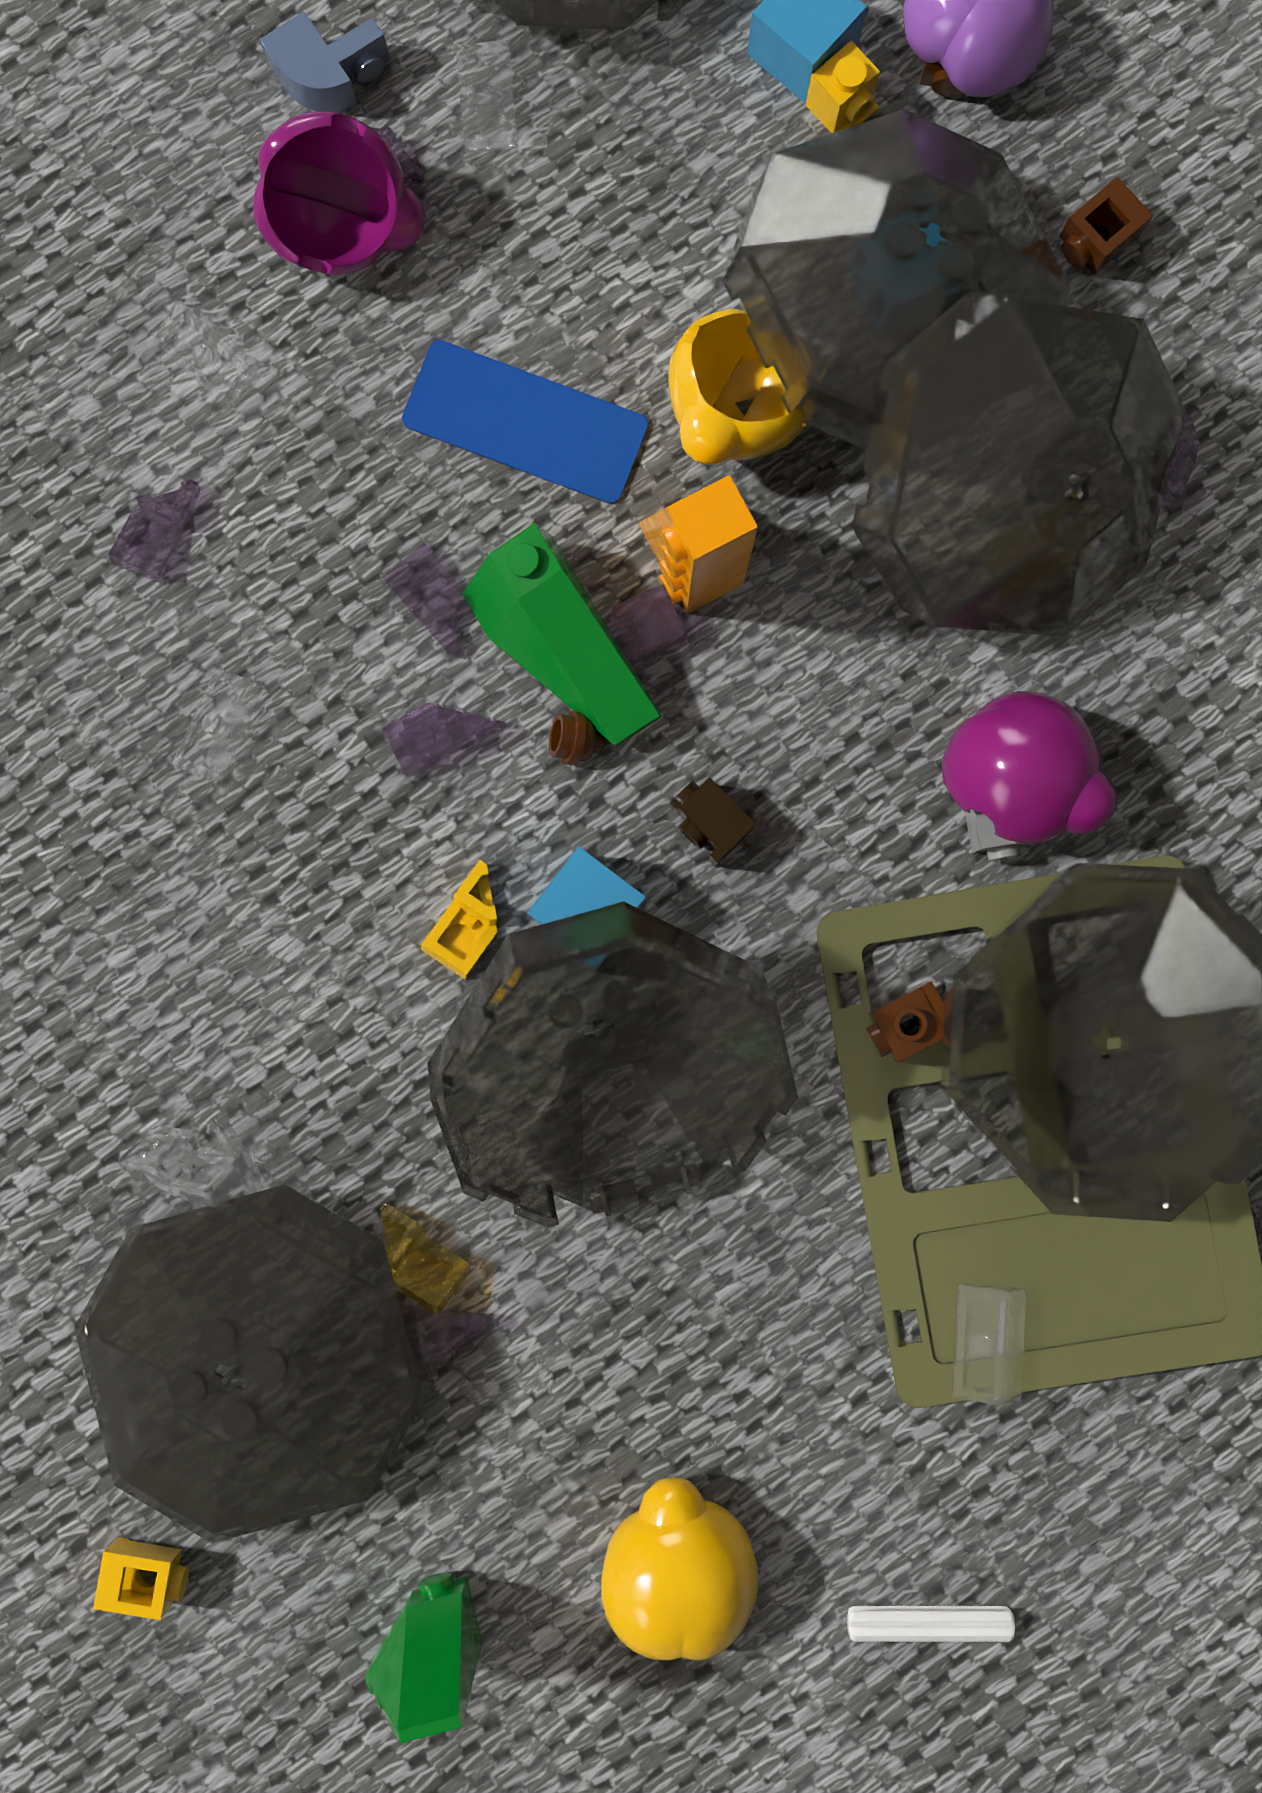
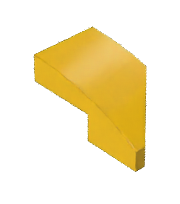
M482 860L478 861L453 896V902L421 944L423 952L465 980L497 935V915L488 879L489 873L487 864Z

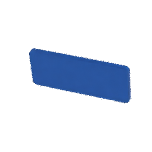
M436 340L430 345L402 415L404 426L412 431L608 504H614L620 500L648 429V420L640 413L443 340Z

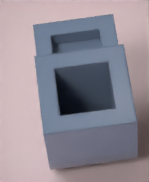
M305 11L259 39L269 66L287 93L300 105L317 112H341L358 105L352 84L357 81L368 83L374 80L383 71L385 63L390 61L385 36L373 17L329 45L325 43Z

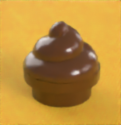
M571 711L568 715L557 714L553 720L549 735V753L552 757L560 758L563 764L574 766L579 764L580 761H587L592 757L593 753L601 752L607 744L603 735L595 729L593 723L580 712Z

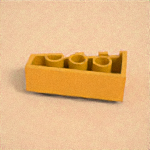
M730 475L638 522L659 561L662 574L658 576V580L664 594L671 605L681 602L686 614L744 585L758 526Z

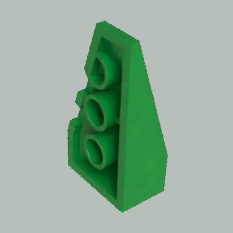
M533 523L487 556L462 594L487 637L573 711L584 714L593 723L595 729L615 746L620 745L662 717L551 534L536 523Z
M443 1572L422 1579L418 1583L419 1589L413 1590L374 1655L365 1675V1682L369 1693H374L378 1708L380 1710L384 1708L387 1722L400 1744L452 1731L463 1726L483 1644L467 1576L453 1580L451 1573Z

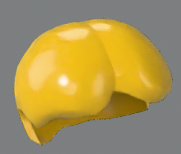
M739 309L717 311L696 319L676 344L669 363V395L675 418L680 425L679 437L682 448L693 460L706 465L718 464L726 460L741 461L760 458L786 447L804 430L819 400L820 376L818 363L808 342L792 332L764 329L758 317ZM755 398L744 416L735 403Z
M667 1477L653 1483L643 1494L639 1510L621 1522L608 1543L602 1571L601 1598L606 1619L612 1630L627 1647L644 1657L653 1660L685 1658L701 1661L724 1651L737 1639L745 1628L756 1604L758 1566L750 1538L743 1525L729 1510L719 1504L704 1500L697 1487L688 1480L678 1477Z

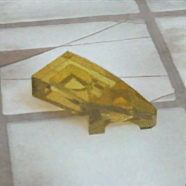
M385 1202L380 1211L392 1284L438 1316L469 1275L470 1265L467 1261L424 1234L423 1225Z

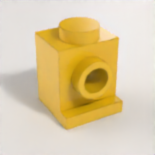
M851 40L811 74L805 105L840 143L879 110L880 106L875 102L876 97L874 93L880 71Z
M117 1537L103 1551L93 1609L161 1620L171 1608L173 1601L181 1602L185 1594L189 1567L179 1565L182 1549L130 1541L128 1538ZM140 1569L157 1572L156 1581H145L141 1577Z

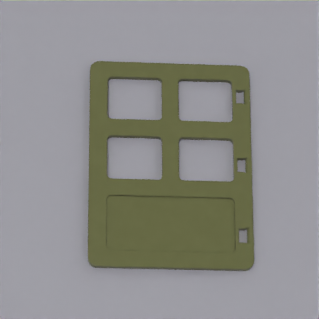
M1163 855L834 911L825 915L820 920L816 935L896 1391L905 1404L914 1408H924L1262 1355V1262L1188 874L1181 861L1172 856ZM1135 899L1144 901L1149 910L1164 990L1163 998L1153 1004L1050 1021L1043 1018L1040 1013L1025 932L1026 921L1031 917ZM970 927L980 928L986 938L1000 1015L998 1027L990 1031L944 1038L899 1063L894 1060L891 1053L881 1057L866 1030L874 1022L869 1015V1012L872 1010L862 959L863 949L869 944ZM856 971L861 1004L843 1008L837 973L843 974ZM1163 1044L1172 1046L1176 1053L1190 1127V1144L1184 1149L1078 1166L1071 1165L1066 1155L1051 1073L1053 1066L1060 1061ZM999 1071L1008 1073L1012 1081L1027 1164L1025 1171L1016 1176L917 1192L905 1190L900 1174L887 1100L888 1094L893 1089ZM885 1139L891 1171L877 1173L872 1176L866 1140L877 1141ZM915 1309L921 1340L902 1345L896 1310L907 1311Z

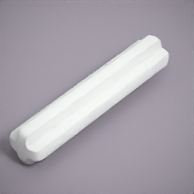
M852 1606L847 1614L848 1633L850 1639L855 1642H1010L1014 1639L1015 1633L1014 1616L1010 1608L1006 1606Z

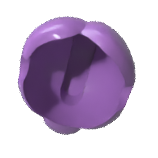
M905 0L903 22L906 39L910 48L920 59L927 63L939 61L950 81L959 91L973 97H991L1015 88L1024 82L1045 55L1053 31V0Z

